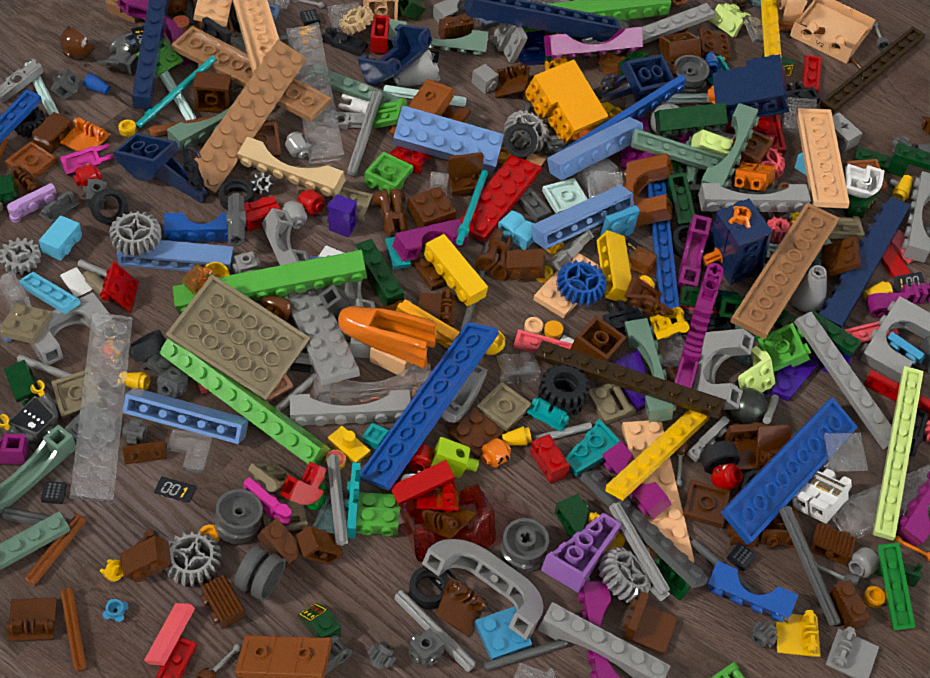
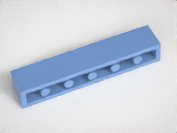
M628 117L548 157L549 173L560 180H564L630 146L633 131L635 129L643 131V123Z
M618 185L531 225L533 241L547 249L603 223L606 216L633 207V193Z
M159 240V246H155V251L149 250V254L142 253L141 256L139 254H135L134 257L131 254L125 256L123 252L119 253L118 250L116 253L118 265L194 273H201L204 267L211 262H221L229 269L231 275L232 264L234 263L233 247Z
M133 388L125 394L122 411L125 414L239 444L246 437L249 422L247 418L138 388Z

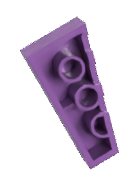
M605 513L601 514L586 525L584 530L578 531L569 541L563 542L554 552L548 553L541 571L574 591L579 592L616 539L622 523Z

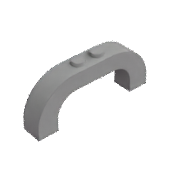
M442 540L428 549L422 565L437 576H440L450 568H461L473 573L514 604L517 611L508 627L525 640L530 637L542 616L544 607L540 593L527 578L485 548L465 540Z

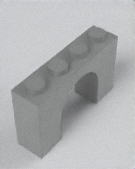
M93 292L79 298L81 304L67 314L57 309L52 311V319L34 344L29 343L45 367L64 358L60 345L54 337L59 330L73 324L85 325L93 331L99 341L117 333L113 317Z
M899 296L896 302L892 301L887 309L889 314L887 316L883 315L878 323L880 328L873 330L869 337L871 339L870 344H864L860 351L863 354L860 361L900 383L903 367H911L914 361L894 351L887 342L886 334L890 330L902 328L925 339V337L930 336V313Z
M744 329L706 332L693 389L726 399L723 410L739 409L743 391L732 383L716 384L715 375L720 364L727 358L751 355L754 336Z

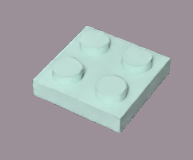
M575 178L546 185L542 189L555 214L587 200Z

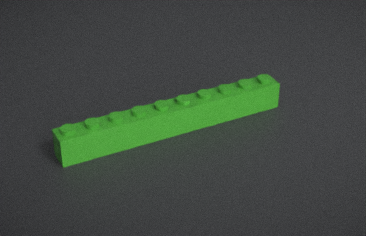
M575 0L550 3L548 5L617 18L618 21L669 15L672 2L671 0ZM522 26L524 32L541 31Z
M362 250L218 278L254 301L261 300L267 296L283 297L290 293H303L310 289H323L333 284L340 286L346 282H360L363 279H367ZM207 280L173 286L175 308L179 315H181Z
M169 339L164 343L159 354L307 464L309 462L317 465L321 464L330 450L327 445L270 403L264 401L194 354L181 348Z

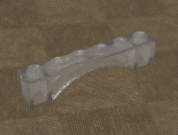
M427 364L425 368L410 365L402 373L383 381L356 382L346 379L322 386L317 375H312L314 399L327 404H347L356 401L367 402L369 400L382 399L389 395L392 390H410V396H415L431 374L430 364Z

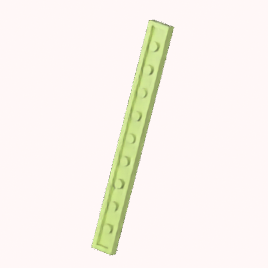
M907 366L903 367L873 529V535L892 541L896 536L923 371Z

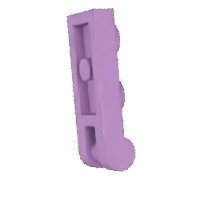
M50 183L9 203L7 209L10 213V220L17 223L21 221L23 216L48 205L54 200L56 201L57 193L54 185Z

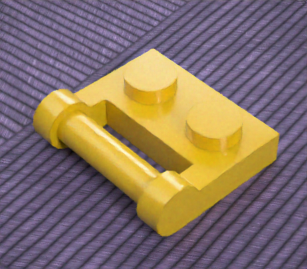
M681 307L672 308L674 311L673 315L663 317L657 314L650 317L657 340L666 339L679 331L685 333L689 330V324L684 319V311ZM675 318L677 322L672 324L670 319Z

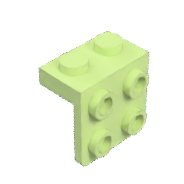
M728 3L718 4L714 10V18L709 19L710 22L732 37L737 36L744 23H754L749 13L741 12L739 10L740 7L733 3L731 5Z
M755 346L751 351L753 367L742 373L738 377L740 388L750 387L762 393L775 384V378L769 354Z

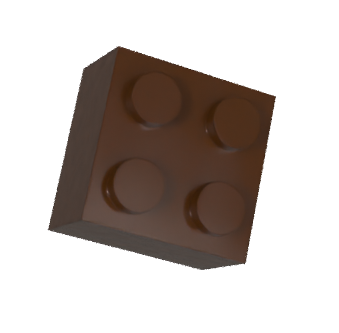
M690 32L659 36V55L662 54L664 59L671 64H674L679 57L684 55H695L701 58V38Z
M196 72L193 84L195 111L222 113L231 107L233 102L231 75Z
M441 186L408 197L407 212L417 228L456 219L457 211Z
M595 316L576 336L570 349L610 362L620 351L627 337L598 316Z

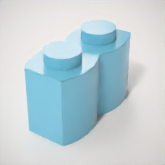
M511 211L498 223L497 230L503 231L504 238L512 237L513 243L520 249L526 250L534 242L531 225L535 223L525 220L522 214Z

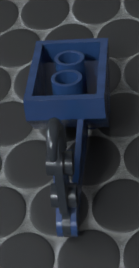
M660 54L626 61L620 66L624 73L623 76L619 77V74L616 72L604 77L600 82V86L593 89L600 103L634 94L638 102L672 81L674 77L663 55ZM627 83L629 84V86H627V87H625V88H622V89H619V90L614 91V92H612V93H609V92H611V91H613V90H615V89H617V88H619V87H621V86H623V85H625V84H627Z
M136 132L113 152L117 162L135 179L149 182L154 177H157L200 203L209 196L207 190L203 187L204 179L201 176L199 164L196 160L192 159L190 151L195 153L197 158H201V155L191 145L183 148V166L175 158L180 151L176 141Z

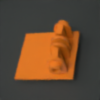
M79 117L73 120L75 127L60 144L78 152L93 146H101L111 134L106 132L104 128H100L94 123L91 124L89 121L86 122Z

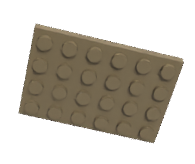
M211 274L165 334L167 339L194 354L264 401L268 400L310 341L309 336L213 274Z

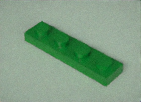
M898 542L877 545L892 630L916 628L900 544Z

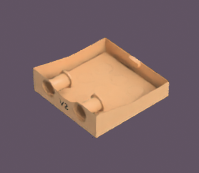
M813 0L809 7L794 22L790 36L847 64L850 57H852L872 30L875 19L836 0ZM819 27L825 28L824 35L814 34V32H817Z

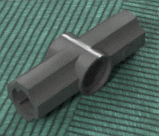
M233 193L231 196H228V211L226 213L228 243L233 246H240L245 240L246 211H244V196L239 193Z

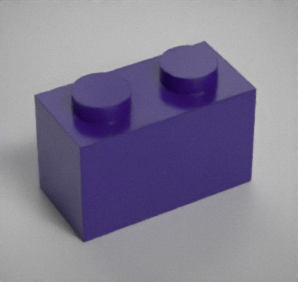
M337 194L333 200L329 201L327 210H329L327 218L329 231L349 238L356 227L357 201Z

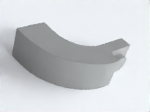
M479 365L474 368L441 417L445 421L459 423L465 417L482 387L487 369Z

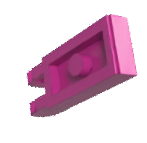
M109 143L98 147L93 146L60 157L66 175L75 173L76 168L89 163L96 166L101 164V162L114 159L113 154L99 158L97 153L110 148Z
M250 477L246 479L243 489L254 493L260 499L263 505V512L273 520L278 518L284 526L289 525L291 522V509L286 504H279L277 498L267 493L260 483L254 482Z

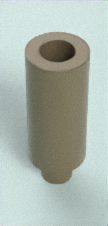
M85 271L83 274L85 282L100 296L104 280L96 272Z

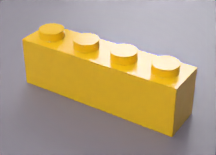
M606 230L597 239L600 267L603 272L602 274L606 275L605 280L607 281L604 295L607 299L616 302L623 300L625 302L628 299L624 296L631 281L625 236Z
M445 234L426 243L425 258L434 265L437 273L443 276L447 285L457 293L461 302H464L468 307L486 297L488 286Z

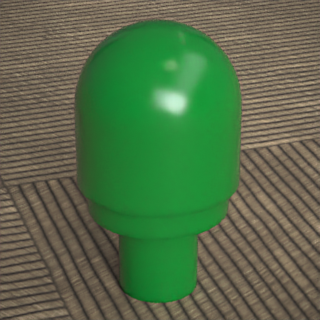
M323 483L319 486V489L324 491L322 496L314 503L307 505L312 511L319 510L326 501L327 496L325 492L328 486Z

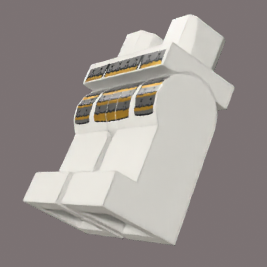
M826 469L822 473L817 471L792 498L793 507L807 515L810 514L811 517L827 523L843 503L849 499L848 492L852 487L851 479L844 476L838 481L836 480V474L830 469Z

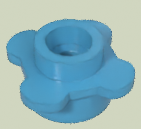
M110 599L107 602L106 611L103 612V618L122 622L124 620V613L128 609V604L118 599Z

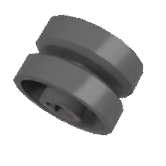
M684 55L679 57L674 63L678 68L673 77L675 79L682 74L686 78L685 88L679 94H701L704 91L709 75V65L699 56Z
M245 489L230 490L220 496L216 503L214 528L218 536L223 541L231 544H244L254 539L260 530L263 514V505L260 499L254 493Z
M519 518L512 521L505 528L502 537L500 553L503 562L519 573H530L537 570L544 563L549 545V535L545 527L538 521L529 518Z
M257 544L247 553L239 566L234 580V587L246 593L251 590V596L262 602L267 600L283 575L286 559L275 553L269 556V550Z

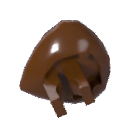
M267 296L261 299L262 307L282 320H288L293 307L290 300L278 296Z

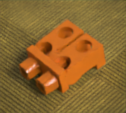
M742 162L735 170L734 187L765 192L769 185L774 184L776 166L762 164L758 166L756 163Z

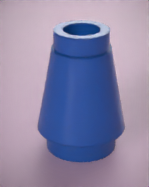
M710 52L706 54L705 61L709 65V75L713 76V73L720 71L721 65L715 54Z
M87 74L83 81V86L86 89L107 95L111 88L110 85L95 74Z

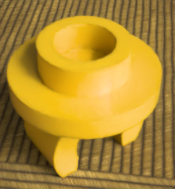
M110 559L107 561L106 569L101 568L100 572L109 581L115 582L123 576L122 561Z

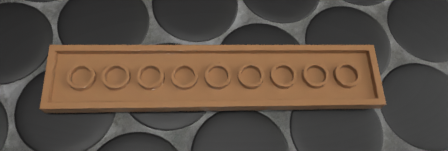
M194 26L190 27L171 44L173 51L200 65L213 55L217 61L208 69L217 74L231 75V81L242 87H245L253 76L248 54ZM294 78L277 105L312 122L331 103V97Z
M277 40L207 140L199 152L201 158L196 156L194 159L198 162L201 176L204 179L203 187L216 195L221 184L224 183L239 161L237 153L246 137L254 139L307 61L305 56L280 40Z
M806 203L732 316L730 322L766 339L840 218L812 204Z

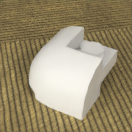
M848 164L844 175L847 193L859 198L873 196L882 186L884 170L869 165L863 169Z

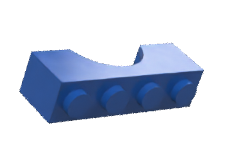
M221 212L214 221L205 224L191 222L185 217L184 213H165V241H228L227 212Z
M717 561L707 587L713 595L718 597L724 595L731 598L730 601L740 606L745 604L751 607L750 610L758 614L766 613L771 616L772 620L783 623V621L788 623L798 598V594L779 586L772 592L764 595L750 593L741 585L738 579V569L720 561Z

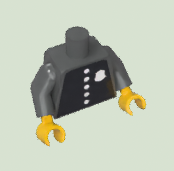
M38 380L37 383L41 389L37 390L33 385H31L30 389L31 392L38 394L39 397L34 396L10 420L7 415H0V419L4 422V424L0 423V429L4 428L6 434H26L28 443L40 445L43 437L59 425V414L56 405L49 394L43 391L44 383Z

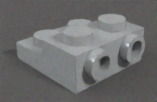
M500 23L499 28L494 31L493 43L498 51H504L509 63H515L528 37L522 26Z

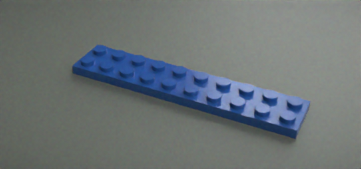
M471 322L465 324L361 470V481L390 490L498 336L499 332L496 328Z
M833 397L828 399L720 513L746 544L752 543L777 516L779 510L788 504L858 428L857 425Z

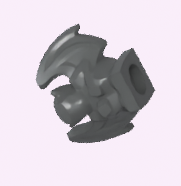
M120 35L112 41L109 48L110 53L116 52V54H112L107 60L97 61L98 66L114 67L121 72L127 71L129 76H133L137 70L138 55L130 54L132 48L127 41V36Z

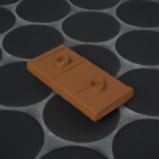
M426 79L408 107L441 116L454 98V90L446 85ZM395 124L393 128L389 131L390 135L393 137L395 134L397 124Z
M245 635L235 674L241 678H324L333 641L331 637Z

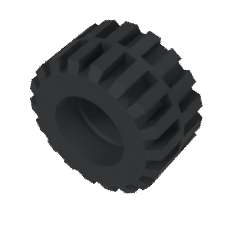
M553 365V368L549 367L542 375L538 398H542L551 404L550 411L556 406L567 412L568 416L571 417V414L575 416L578 414V411L581 412L586 404L590 390L589 379H586V374L581 373L579 368L575 369L572 365ZM558 389H565L569 392H562Z

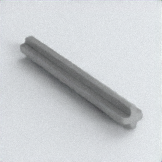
M331 454L327 457L335 543L336 545L344 546L348 544L340 463L339 457Z
M613 503L609 510L614 519L622 523L620 527L622 533L658 594H666L670 590L668 584L620 503Z
M400 590L395 595V601L425 631L431 628L445 643L444 649L467 672L475 667L476 662L404 590Z

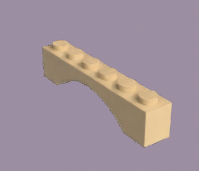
M246 137L237 153L241 164L246 167L251 166L264 173L273 174L276 178L289 180L295 185L300 184L307 189L317 190L325 196L335 197L339 194L346 181L344 171L328 165L318 168H297L287 165L272 156L263 142L250 137Z

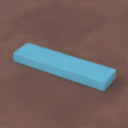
M35 272L28 274L18 281L21 288L64 314H67L81 304L77 297Z

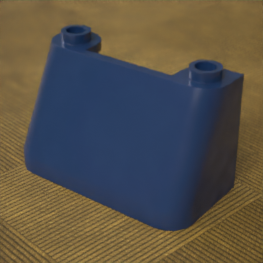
M399 24L394 28L397 31L396 38L392 39L394 47L381 59L369 58L368 55L359 57L358 62L366 83L376 86L401 72L432 43L429 28Z

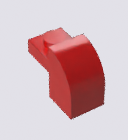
M309 462L302 479L299 480L288 475L279 494L302 505L314 503L324 492L318 487L324 479L326 469L313 462Z

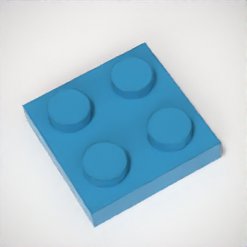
M637 205L606 216L600 236L606 230L623 236L631 235L634 232L640 212Z
M891 332L888 336L890 347L898 353L902 352L908 359L914 361L912 364L918 363L921 365L925 360V354L894 332Z
M515 606L475 620L476 629L490 660L532 647L530 638L525 640L508 627L517 611Z

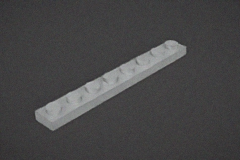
M705 3L643 26V44L659 39V36L670 35L712 19L715 16V12ZM607 50V54H600L602 59H606L619 53Z
M812 312L794 321L795 325L802 332V335L882 449L887 448L891 435V424Z

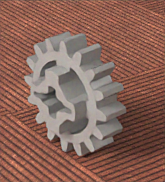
M16 238V242L9 240V245L3 244V249H0L1 268H5L7 273L12 270L13 275L17 272L23 275L24 271L30 273V268L36 269V263L41 262L40 257L42 256L38 244L34 245L33 240L27 242V238H24L23 241Z

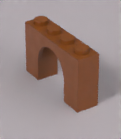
M665 153L627 162V170L624 172L626 178L624 188L633 193L634 206L637 205L640 209L635 227L672 219V203L667 194L651 198H639L640 192L646 185L654 181L667 179L668 175H672V162L668 154Z

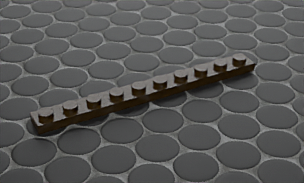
M912 26L821 101L820 106L826 110H831L832 114H834L920 43L926 34Z
M542 341L535 353V359L558 366H561V364L566 366L572 365L575 369L579 368L581 373H585L586 376L719 419L726 404V399L547 341Z

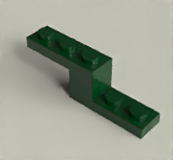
M897 143L892 156L858 146L854 160L877 159L881 170L901 178L904 176L909 164L930 170L929 152L901 143Z
M671 160L672 175H668V178L665 180L670 202L674 204L679 227L690 224L695 212L686 172L683 173L681 162Z
M682 285L679 303L681 305L695 306L700 287ZM718 290L713 309H716L721 317L732 318L743 299L740 298L737 292Z
M784 309L774 326L780 329L793 323L797 329L798 327L794 321L798 318ZM813 311V315L837 349L851 357L862 341ZM805 338L801 339L803 344L807 343L809 348L812 349Z

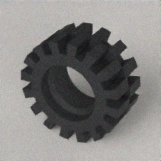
M36 107L14 129L17 135H21L23 138L27 135L28 138H31V133L34 129L38 128L45 120L42 109L40 110L39 107ZM29 120H33V121H34V122H31V123H24V122L29 121Z

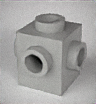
M253 251L234 256L235 264H232L234 274L261 269L260 261L258 258H255Z

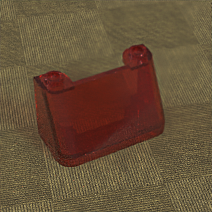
M479 484L467 486L460 492L459 507L475 512L478 515L451 539L465 540L486 548L491 546L496 540L494 509ZM416 501L399 503L400 514L414 555L422 563L428 549L432 545L449 538L435 534L432 530H426L422 527V524L425 522L422 518L421 508H417ZM433 509L432 511L436 513L439 509Z

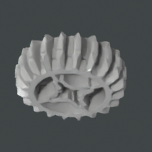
M519 110L512 113L507 118L503 127V133L506 134L509 127L516 123L530 125L537 134V146L533 153L539 152L549 137L547 125L543 124L544 120H540L539 115H533V112L528 113L527 110L524 112ZM517 130L511 135L510 141L514 148L517 147L519 150H525L530 146L531 137L528 132Z
M130 211L128 215L123 213L122 218L117 217L116 221L112 222V227L109 230L110 241L114 249H117L119 253L123 252L125 256L131 254L132 257L135 254L140 256L142 253L149 254V250L155 251V246H159V240L162 237L159 222L157 219H154L152 214L148 215L146 211L142 214L139 211L136 213Z
M193 530L190 532V535H186L183 531L181 538L175 535V542L169 541L172 565L164 568L168 577L173 578L176 584L181 581L184 587L187 583H190L192 588L196 582H199L202 586L204 579L210 582V575L216 576L217 569L221 567L222 554L220 553L221 548L217 545V541L215 539L211 540L209 534L203 537L202 531L197 535ZM200 548L207 551L210 557L205 556V553H201ZM175 560L180 561V564H184L185 569L180 568L175 563Z
M616 547L610 551L608 550L599 561L598 570L600 571L599 576L603 578L602 583L606 584L607 589L613 592V596L617 595L619 600L624 599L626 603L633 602V599L639 598L641 591L648 593L651 589V580L637 556L633 555L630 550L626 551L623 547L621 549Z

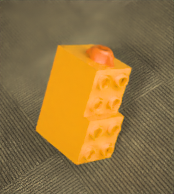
M575 60L534 75L525 91L526 97L534 106L536 114L539 115L541 120L548 118L550 126L554 128L559 139H563L565 146L602 125L608 117V114Z

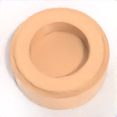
M530 317L525 321L524 330L540 335L544 324L541 319Z

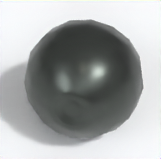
M740 388L743 392L739 409L727 410L730 419L735 424L741 425L753 422L761 423L768 410L766 398L760 391L754 388Z

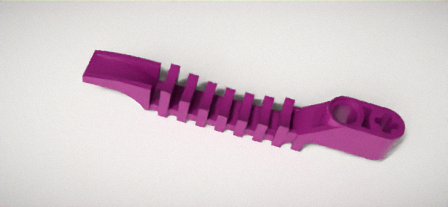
M717 263L709 264L705 271L677 368L674 383L692 388L707 326L723 276V268Z
M930 282L928 285L925 283H920V285L912 283L910 288L908 285H903L900 293L871 294L866 299L871 316L874 318H882L883 315L887 316L889 314L887 310L892 301L896 302L899 296L915 305L917 301L919 304H924L925 298L927 303H930Z

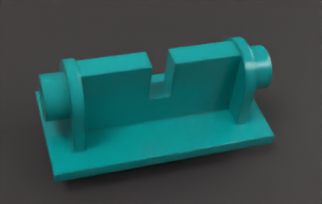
M535 397L532 401L533 406L527 411L535 419L541 420L550 425L551 428L562 431L569 423L570 416L567 415V412L556 406L550 411L551 404L542 398Z

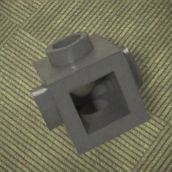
M68 69L62 72L59 71L53 77L54 83L50 90L63 100H66L78 91V84L81 79Z
M88 179L87 186H83L82 197H86L85 207L90 208V201L93 195L100 190L106 189L107 182L100 179ZM109 196L101 199L99 209H104L105 200H109Z
M173 366L159 375L157 379V393L175 399L187 390L189 375Z
M429 628L422 634H416L410 640L409 656L415 664L419 663L422 668L428 664L433 665L443 653L445 643Z

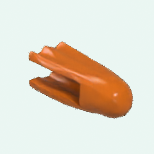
M360 306L346 307L341 310L338 317L339 328L344 334L367 346L421 368H425L428 363L427 346L432 348L436 346L437 324L430 319L400 311Z

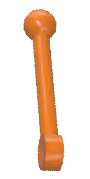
M895 536V539L893 540L895 543L899 542L900 544L922 554L923 556H925L926 560L930 561V552L926 553L925 551L903 541L900 536Z

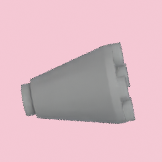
M429 49L423 51L401 72L392 77L396 86L411 87L423 85L426 79L435 82L441 80L438 73L439 68L436 62H432V54Z
M816 265L806 273L789 300L791 306L806 313L817 312L824 307L827 294L826 269Z

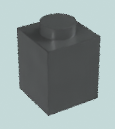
M334 284L318 295L326 310L333 313L336 317L339 316L342 309L352 306L345 293Z

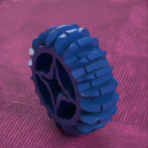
M575 259L573 263L568 262L566 265H563L558 272L556 280L557 291H560L561 297L566 296V301L571 300L572 305L579 303V306L584 303L588 307L590 303L595 304L596 301H600L605 293L607 285L606 275L602 274V269H597V265L592 266L591 262L584 263L583 260L578 262Z

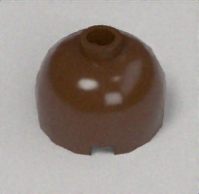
M68 26L61 34L60 45L64 49L62 53L69 59L71 57L84 59L95 48L92 43L89 46L87 44L88 39L73 27L70 28Z

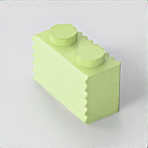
M702 129L693 135L691 146L726 157L732 149L733 140Z

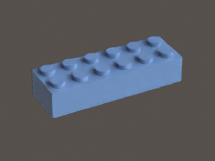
M402 105L392 144L446 160L455 155L482 152L484 155L482 170L493 173L504 134Z

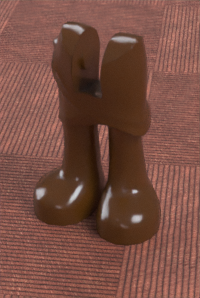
M392 189L390 194H388L387 190H381L372 196L373 204L382 209L383 228L389 238L395 237L396 228H399V232L408 231L406 214L402 208L406 197L405 193L400 189ZM389 198L391 203L393 204L395 213L391 212Z
M500 229L496 230L491 236L487 253L479 255L475 261V265L479 270L486 271L492 267L491 277L499 281L504 280L508 274L506 269L507 251H511L513 248L512 237L508 236L504 242L501 241L503 231ZM498 253V254H499V257H498V259H497V261H496V263H495V257H496V254Z

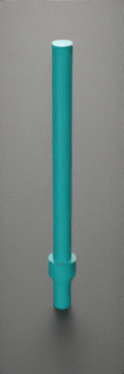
M212 55L152 109L149 108L145 115L136 122V125L141 128L149 120L152 121L159 111L194 81L196 72H205L217 59Z
M486 170L481 171L463 223L457 231V245L463 244L465 237L468 236L470 231L469 225L488 175Z

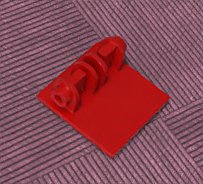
M400 146L389 152L390 155L413 165L412 173L421 174L423 171L421 166L433 157Z
M113 261L112 266L106 271L107 275L104 278L103 288L100 292L101 300L108 301L112 298L127 312L131 313L139 282Z
M452 481L443 485L442 490L434 489L417 497V508L422 510L439 509L445 512L459 511V491L455 490V482Z

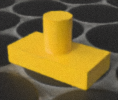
M343 426L328 437V442L336 450L342 451L351 463H361L370 455V449L355 437L353 431H348Z

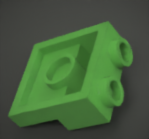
M382 152L365 171L364 182L371 189L375 187L379 190H387L388 194H390L392 189L401 190L403 188L404 181L413 171V165Z
M793 323L769 333L766 339H758L762 350L766 351L772 360L773 372L789 365L795 367L810 360L808 354L811 353V350L807 343L803 344L801 339L805 337L798 328L796 329Z
M359 492L356 533L363 535L382 534L387 537L398 535L400 506H398L393 494Z

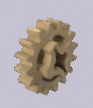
M366 5L363 7L359 6L357 9H350L347 15H343L339 25L343 33H347V35L350 33L354 34L356 31L360 32L366 29V25H370V21L374 20V14L370 7Z

